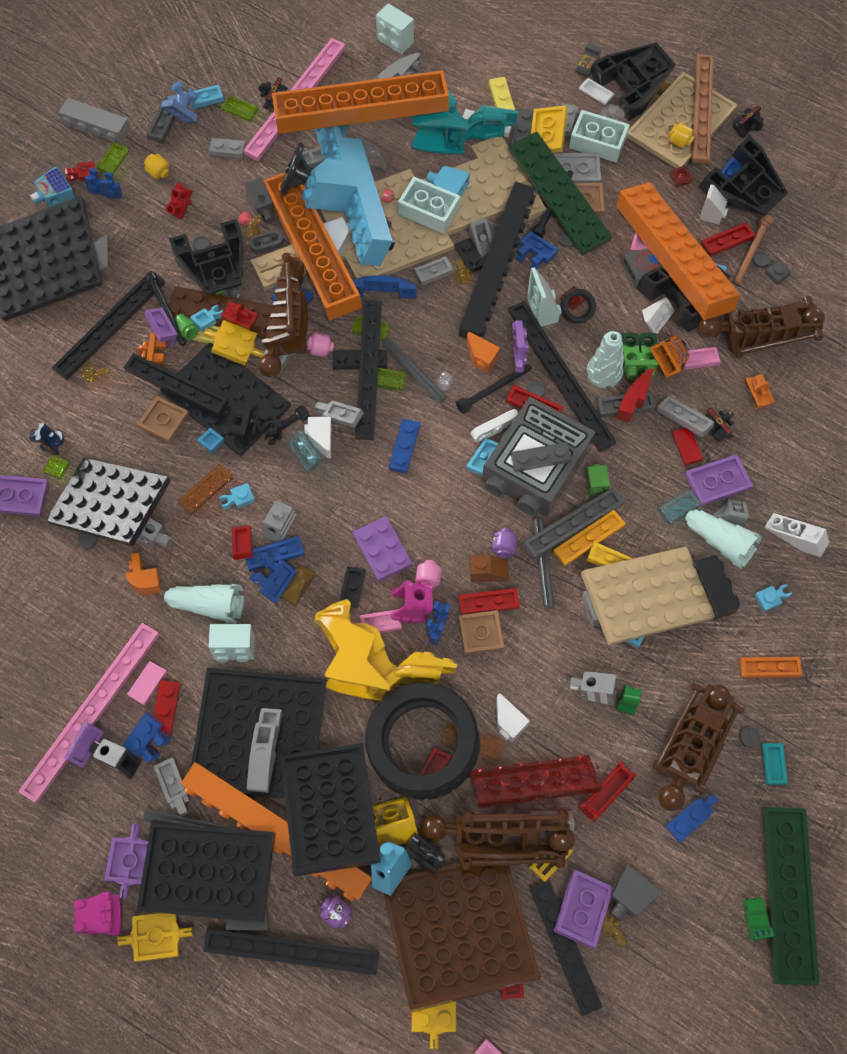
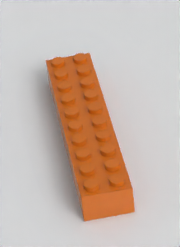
M443 70L272 93L278 134L449 111V93Z
M285 172L263 180L272 200L273 209L297 258L304 264V272L328 320L331 321L361 309L360 294L317 210L306 208L305 201L302 199V192L305 189L304 185L289 189L287 195L282 197L280 190L286 175Z
M648 182L620 190L617 208L703 320L735 311L740 293L652 184Z

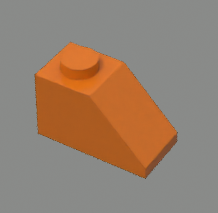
M468 332L467 347L472 364L478 370H484L489 373L499 358L500 347Z

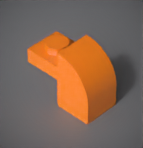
M132 553V561H129L130 572L125 573L132 589L143 595L162 593L160 574L157 568L144 570L140 554Z

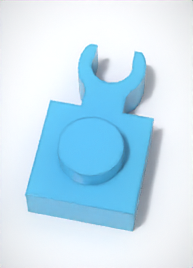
M218 305L213 306L210 311L204 308L192 315L190 320L203 332L206 328L208 329L216 324V319L221 318L223 310L219 311Z
M248 483L230 489L231 495L219 497L220 502L228 501L222 505L223 509H228L233 504L240 508L255 502Z
M787 584L780 586L778 590L771 586L754 595L763 612L781 605V599L790 597L792 592L785 594L782 591L788 586Z

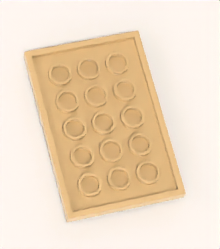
M683 72L635 122L627 134L628 139L679 171L692 158L693 141L690 146L686 145L681 149L670 142L668 135L673 126L681 122L693 129L695 79ZM713 89L711 136L737 108L736 103Z
M687 546L582 571V578L608 645L712 620L715 617L711 603L708 602L706 597V591L700 583L698 572L693 566L694 563Z

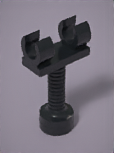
M301 405L295 409L294 415L281 423L276 417L272 421H268L265 424V430L268 427H272V429L265 433V440L268 437H273V439L269 440L268 445H273L277 440H281L282 430L298 420L302 422L310 417L308 410Z

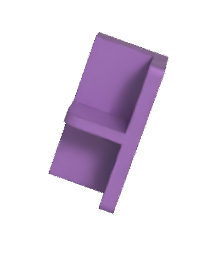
M163 308L146 310L145 317L151 326L150 333L154 332L159 342L168 341V347L173 348L178 334Z

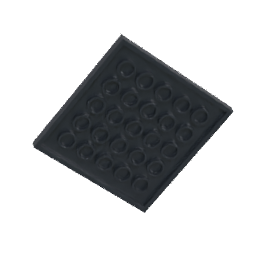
M82 196L0 226V316L4 321L102 285L86 206Z
M207 668L191 767L194 762L198 763L245 795L285 799L280 756L319 750L327 679ZM261 708L280 709L283 713L275 747L276 757L268 793L247 791L251 745L255 724L259 721Z

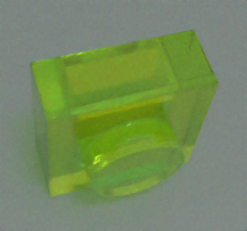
M51 455L43 468V472L61 480L70 464L64 459Z

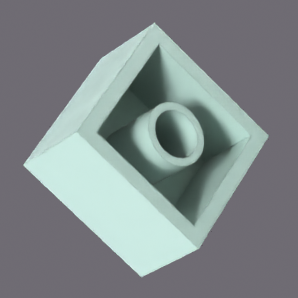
M388 3L376 14L377 39L392 50L403 54L414 43V19Z
M210 624L209 650L214 660L218 662H228L229 660L248 662L249 660H254L255 635L251 624Z

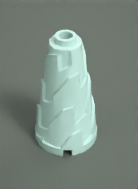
M610 331L604 335L599 348H597L595 355L592 356L587 365V378L593 385L599 388L606 389V386H611L610 388H612L622 378L623 342L622 336L618 332Z
M690 510L685 517L686 524L692 531L704 538L708 544L720 551L721 555L740 569L749 562L757 550L753 544L755 542L760 544L762 538L756 532H752L737 524L734 525L720 517L718 519L702 510Z
M239 584L194 587L176 586V588L167 590L164 595L165 602L172 608L190 611L230 624L238 623L234 619H240L244 605V596L239 595V591H243V588Z

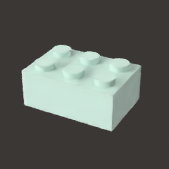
M581 110L571 134L569 148L583 153H599V158L617 163L626 141L630 124Z
M413 177L398 201V215L445 234L460 210L461 196Z

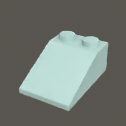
M531 268L527 300L531 311L541 327L557 323L561 315V307L559 304H556L555 292L550 289L548 282L536 268Z

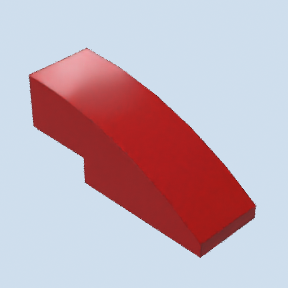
M650 368L631 385L622 399L616 419L630 422L635 407L642 409L654 369Z

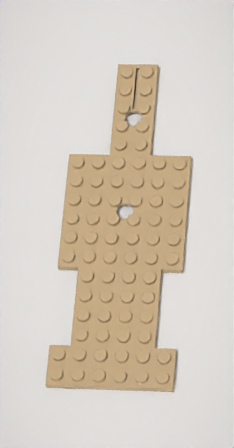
M503 137L490 138L471 145V152L476 159L453 167L470 172V182L460 198V210L445 234L398 215V201L412 178L415 177L411 169L376 181L375 186L386 221L391 223L389 231L391 236L394 237L395 245L392 250L387 251L380 266L360 264L359 257L356 255L355 243H353L352 233H350V242L341 259L346 261L354 278L388 276L454 250V244L449 235L469 228L472 222L483 218L490 220L502 215L515 181L532 186L523 170L508 151V145ZM384 188L392 190L395 196L390 195L389 198L394 199L390 203L381 201ZM535 189L534 195H536L534 205L529 207L531 209L529 218L525 219L524 222L543 215L547 210L539 196L535 194ZM318 209L325 223L343 217L345 223H348L345 212ZM292 245L251 260V265L264 291L277 286V277L280 276L284 262L282 255L288 252L292 257L297 258Z

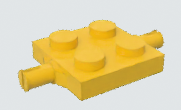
M225 320L222 321L217 332L205 329L204 335L214 339L211 350L214 354L244 366L251 354L260 358L263 356L264 351L254 348V341L257 335L255 332Z
M156 913L132 916L133 928L131 935L118 936L117 943L118 946L131 944L134 962L179 957L180 938L193 937V927L180 929L177 915Z
M457 1001L412 1012V1032L430 1034L429 1049H434V1039L435 1049H439L440 1034L457 1032Z

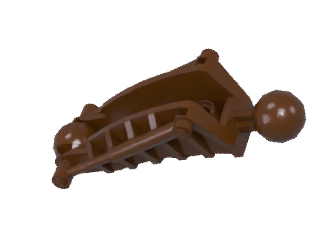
M288 252L282 255L284 262L280 276L277 277L276 301L273 303L266 337L262 340L268 352L267 355L260 359L258 365L260 373L266 377H275L280 373L282 368L278 356L296 353L304 354L307 352L305 342L308 328V310L305 291L301 290V284L304 281V264L300 259L292 257Z
M806 296L802 299V302L759 310L752 309L751 311H744L743 309L724 314L723 321H720L717 317L707 320L701 319L698 331L703 337L710 339L716 337L721 331H728L732 352L735 358H740L743 354L784 346L786 343L814 338L816 341L822 340L824 338L822 329L825 315L820 308H817L816 304H813L811 296ZM780 322L781 326L775 327V323Z
M697 680L693 682L691 687L694 692L681 718L678 719L659 759L654 761L652 765L653 769L658 773L673 778L672 783L662 787L658 795L660 806L667 811L673 812L683 807L685 802L683 788L685 785L686 788L696 793H705V784L723 749L728 732L737 714H741L745 710V705L737 701L734 702L735 697L731 696L729 689L723 685L717 684L712 686L708 684L705 687L704 684ZM698 693H703L699 703L694 704ZM732 708L733 712L728 720L727 714L729 709ZM722 709H723L722 713H719V712L715 711V710H722ZM694 725L701 728L700 733L692 730ZM705 731L711 733L709 738L704 736ZM692 744L697 745L699 749L694 748ZM684 761H688L691 766L686 765Z
M565 810L558 811L557 815L474 814L471 811L461 814V812H457L456 824L446 823L441 816L435 814L426 817L421 824L422 835L429 841L436 842L445 836H455V849L460 859L461 867L464 870H469L471 866H520L521 864L555 863L557 868L565 867V858L575 842L574 834L570 830V824L567 823L568 812ZM540 830L550 831L548 834L549 845L540 844ZM508 836H520V843H508ZM539 855L555 856V858H539Z

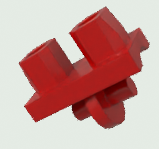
M180 182L176 183L175 188L171 191L172 198L170 203L167 204L165 211L179 219H183L187 206L192 203L190 198L193 191L184 187Z
M230 301L226 310L221 314L222 319L250 331L259 317L258 313L244 308L243 304L239 303L237 305Z

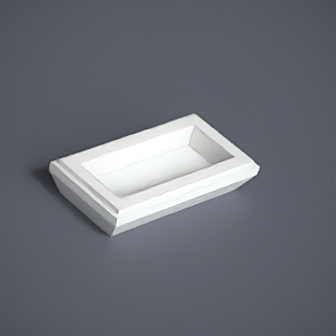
M589 78L578 88L582 93L603 105H606L615 95V93Z

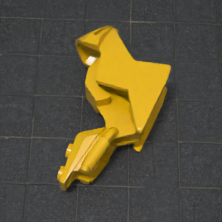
M348 599L333 603L315 615V624L321 627L336 653V656L325 672V677L329 678L326 683V688L329 690L382 702V699L399 684L407 685L417 682L418 684L429 682L434 685L439 683L441 674H455L457 664L453 660L437 658L430 652H414L398 667L393 665L388 659L379 630L366 623L352 624L350 622L351 603Z

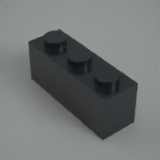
M717 555L695 561L693 566L698 572L700 583L703 585L708 602L711 603L715 617L713 620L735 614L739 609L740 602L737 595H734L730 578L725 575L723 562L718 559Z

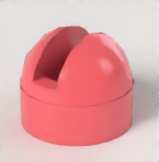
M384 188L381 201L385 203L392 202L394 199L389 197L390 195L395 196L394 192Z
M244 211L239 216L238 222L248 227L252 225L251 222L254 219L249 212Z

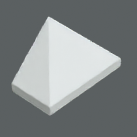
M663 298L643 309L642 312L645 323L651 332L658 334L675 310L669 300Z

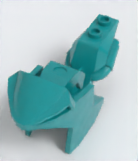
M448 91L449 111L411 116L413 119L412 126L419 127L411 143V148L423 152L463 155L465 153L463 149L464 143L469 138L482 141L504 136L505 127L517 124L519 111L483 105L468 119H464L457 110V101Z

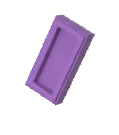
M84 722L64 759L84 768L92 754L89 752L91 744L94 741L98 742L104 731L88 722Z

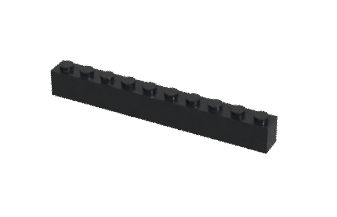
M515 181L459 327L460 337L467 339L468 332L479 337L485 336L487 331L486 322H490L493 314L491 311L492 306L496 307L498 296L496 295L498 291H502L504 285L502 279L508 275L510 268L508 263H512L515 252H513L514 247L518 248L520 242L518 236L524 232L526 225L524 220L530 216V205H534L536 195H534L535 187Z

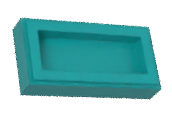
M763 743L761 749L765 785H787L783 743Z

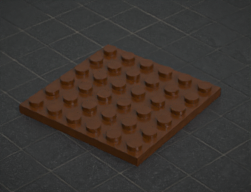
M461 862L439 867L436 874L426 870L406 875L391 896L384 893L410 1013L541 979L509 866H471L469 870H464L461 867Z

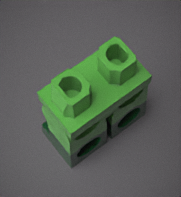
M622 333L623 373L626 374L627 380H636L638 373H644L650 368L654 369L651 378L653 380L658 362L652 354L650 347L657 344V333H640L639 339L638 333Z

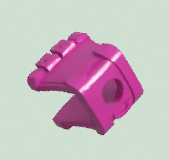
M404 581L401 587L394 588L391 591V596L405 598V605L391 614L392 620H399L400 623L409 622V624L424 623L427 620V615L431 613L433 608L431 583Z
M107 891L88 899L75 900L74 933L81 935H120L123 916L121 901L118 898L119 895H112L111 891Z

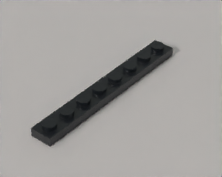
M158 276L160 280L159 288H161L165 282L164 279ZM143 278L52 366L53 371L65 380H68L154 295L153 290L146 286Z
M364 300L357 408L362 409L364 414L356 425V440H374L382 301Z
M207 929L203 950L206 953L377 975L380 952L212 929Z

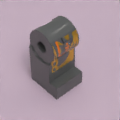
M588 43L578 63L576 72L589 77L592 73V63L600 59L602 48Z

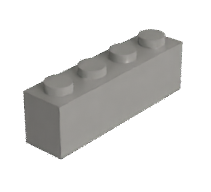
M67 98L58 112L62 124L65 126H71L82 132H88L96 137H102L119 144L123 143L131 130L128 118Z

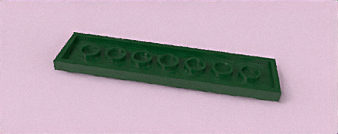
M538 132L509 145L508 151L582 256L612 240L609 231Z
M763 807L769 924L774 932V937L770 938L773 984L819 986L806 809Z

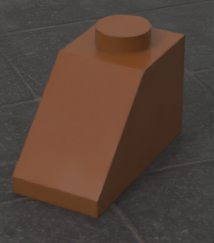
M491 555L470 556V582L509 581L508 561Z

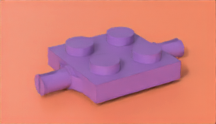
M515 321L512 323L516 373H523L524 365H527V354L525 352H528V341H524L527 338L526 328H523L522 321Z
M132 824L130 837H112L104 881L115 882L121 885L118 897L120 899H128L129 887L141 885L148 841L139 838L141 825Z

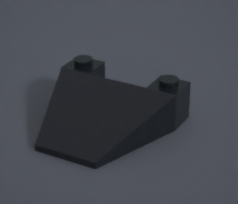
M655 42L604 56L592 63V77L601 86L613 80L617 81L626 92L625 95L620 97L619 110L630 121L643 113L676 64L661 46Z
M749 135L732 155L743 167L730 179L715 167L703 179L699 188L707 195L710 185H714L727 200L726 204L765 216L788 192L762 146Z
M237 219L220 223L224 243L194 252L191 250L186 234L169 238L177 265L206 295L242 285L244 242Z
M663 266L655 268L642 276L639 292L650 301L665 294L680 307L676 323L688 333L699 326V322L703 318ZM719 267V269L729 280L731 276Z

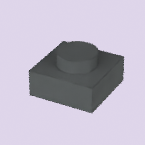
M777 261L765 271V274L776 285L786 279L791 273L780 261Z

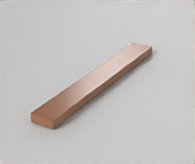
M697 54L693 122V136L695 138L692 147V163L709 164L713 86L712 55Z

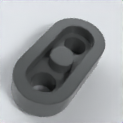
M278 230L257 234L249 239L250 250L254 253H263L276 249L283 244V235Z

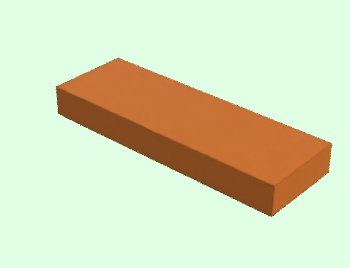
M740 657L739 659L741 679L801 678L803 676L800 657Z

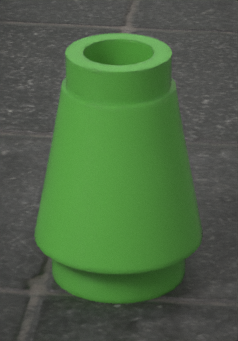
M184 314L176 316L175 321L182 337L188 340L195 338L198 335L197 325Z

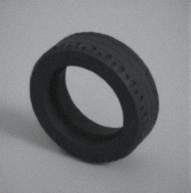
M417 682L395 689L394 692H390L374 708V713L370 715L367 723L368 727L366 728V753L374 771L388 788L407 798L431 800L453 792L452 790L459 788L464 783V780L469 778L478 761L480 735L472 710L456 692L439 684L433 685L429 682L418 684ZM422 707L435 708L445 713L454 723L458 734L457 750L450 763L442 770L430 775H414L402 770L393 761L388 748L389 733L396 720L406 712Z

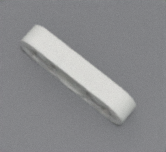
M516 409L510 410L474 428L470 433L476 443L481 442L485 438L508 429L518 415V411Z

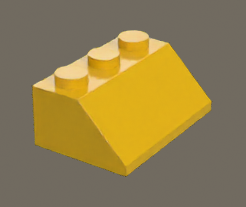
M407 797L372 805L379 851L380 847L386 842L399 846L408 844L413 834L416 833L418 835L415 819Z

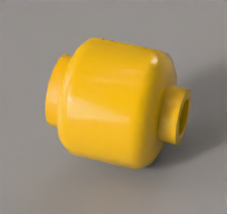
M682 122L678 125L675 124L668 135L670 142L681 149L686 145L690 146L695 138L692 136L694 130Z
M150 154L145 159V171L154 179H165L169 175L170 164L160 154Z

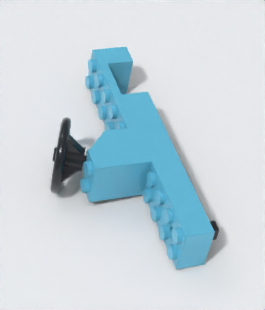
M350 124L314 129L317 133V141L320 143L324 161L312 170L302 156L304 144L298 143L286 168V175L281 186L280 195L285 197L289 189L302 184L305 185L307 181L306 189L302 192V199L305 201L306 208L345 212L360 264L380 266L387 251L393 249L395 240L391 236L362 140L345 137Z

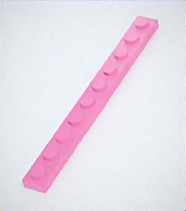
M331 38L291 90L316 87L346 49L345 44ZM275 111L243 150L244 155L259 161L279 136Z
M141 623L20 788L19 793L36 804L40 801L68 762L64 757L84 722L95 725L159 637L157 631Z

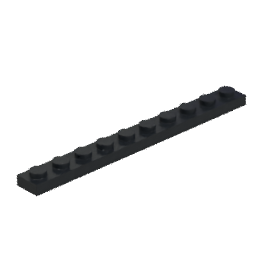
M522 301L509 307L508 312L513 320L522 321L523 328H526L527 331L526 340L580 423L596 432L593 443L598 451L601 452L616 445L615 438L526 302Z

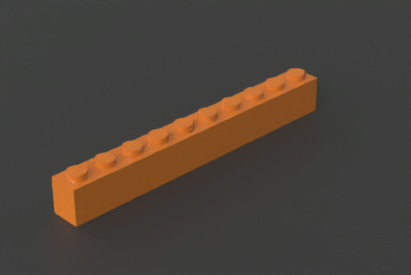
M194 762L180 783L185 786L183 791L192 797L197 794L203 798L201 803L209 808L217 807L220 809L218 814L227 820L232 817L237 821L236 826L242 830L249 828L254 831L276 833L274 851L281 855L284 851L290 855L288 860L292 862L288 822ZM357 867L311 874L316 878L319 875L325 878L326 881L324 883L335 890L338 887L343 890L342 895L352 902L354 899L360 900L372 881L370 875Z

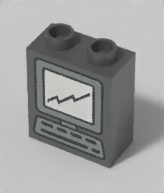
M529 397L484 464L482 482L485 483V489L495 497L503 498L507 495L518 501L517 506L527 515L537 516L539 513L547 518L589 453L596 432L540 401ZM567 442L571 455L570 463L514 472L510 456L511 452Z

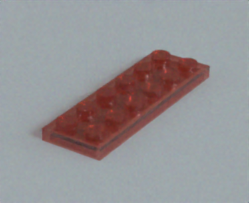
M589 755L472 770L469 775L478 808L601 792L602 787Z

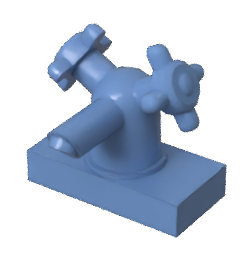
M182 81L174 83L171 89L172 92L176 91L177 95L168 96V100L162 101L161 107L184 123L196 122L198 115L187 107L189 101L191 105H194L198 95L193 92L192 88H189V93L183 91L182 87L184 85Z

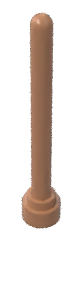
M761 215L758 221L759 229L736 275L735 284L741 283L765 231L771 228L774 219L770 215Z

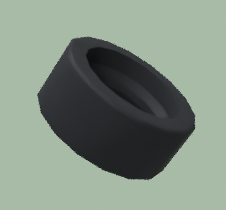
M585 289L572 290L561 301V313L565 320L570 323H584L591 319L596 311L595 298ZM575 296H582L588 302V311L582 317L573 316L568 309L570 299Z

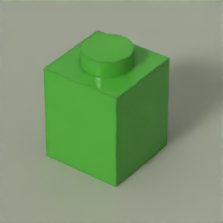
M594 464L587 467L585 476L588 494H603L608 491L610 483L607 466Z

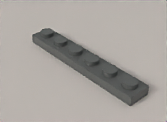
M611 488L523 542L522 546L534 560L593 524L612 510L619 508L623 505L624 501L615 489Z

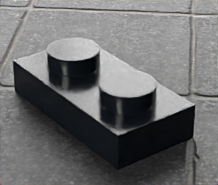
M468 238L455 243V249L469 274L481 270L484 260L472 239Z
M347 566L339 601L348 599L351 603L350 607L358 608L366 577L365 569Z

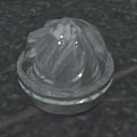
M441 372L440 376L436 378L437 386L442 391L449 390L454 385V377L446 372Z

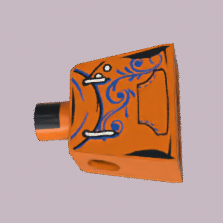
M678 335L650 347L666 378L681 372L690 357L685 348V341L680 339Z

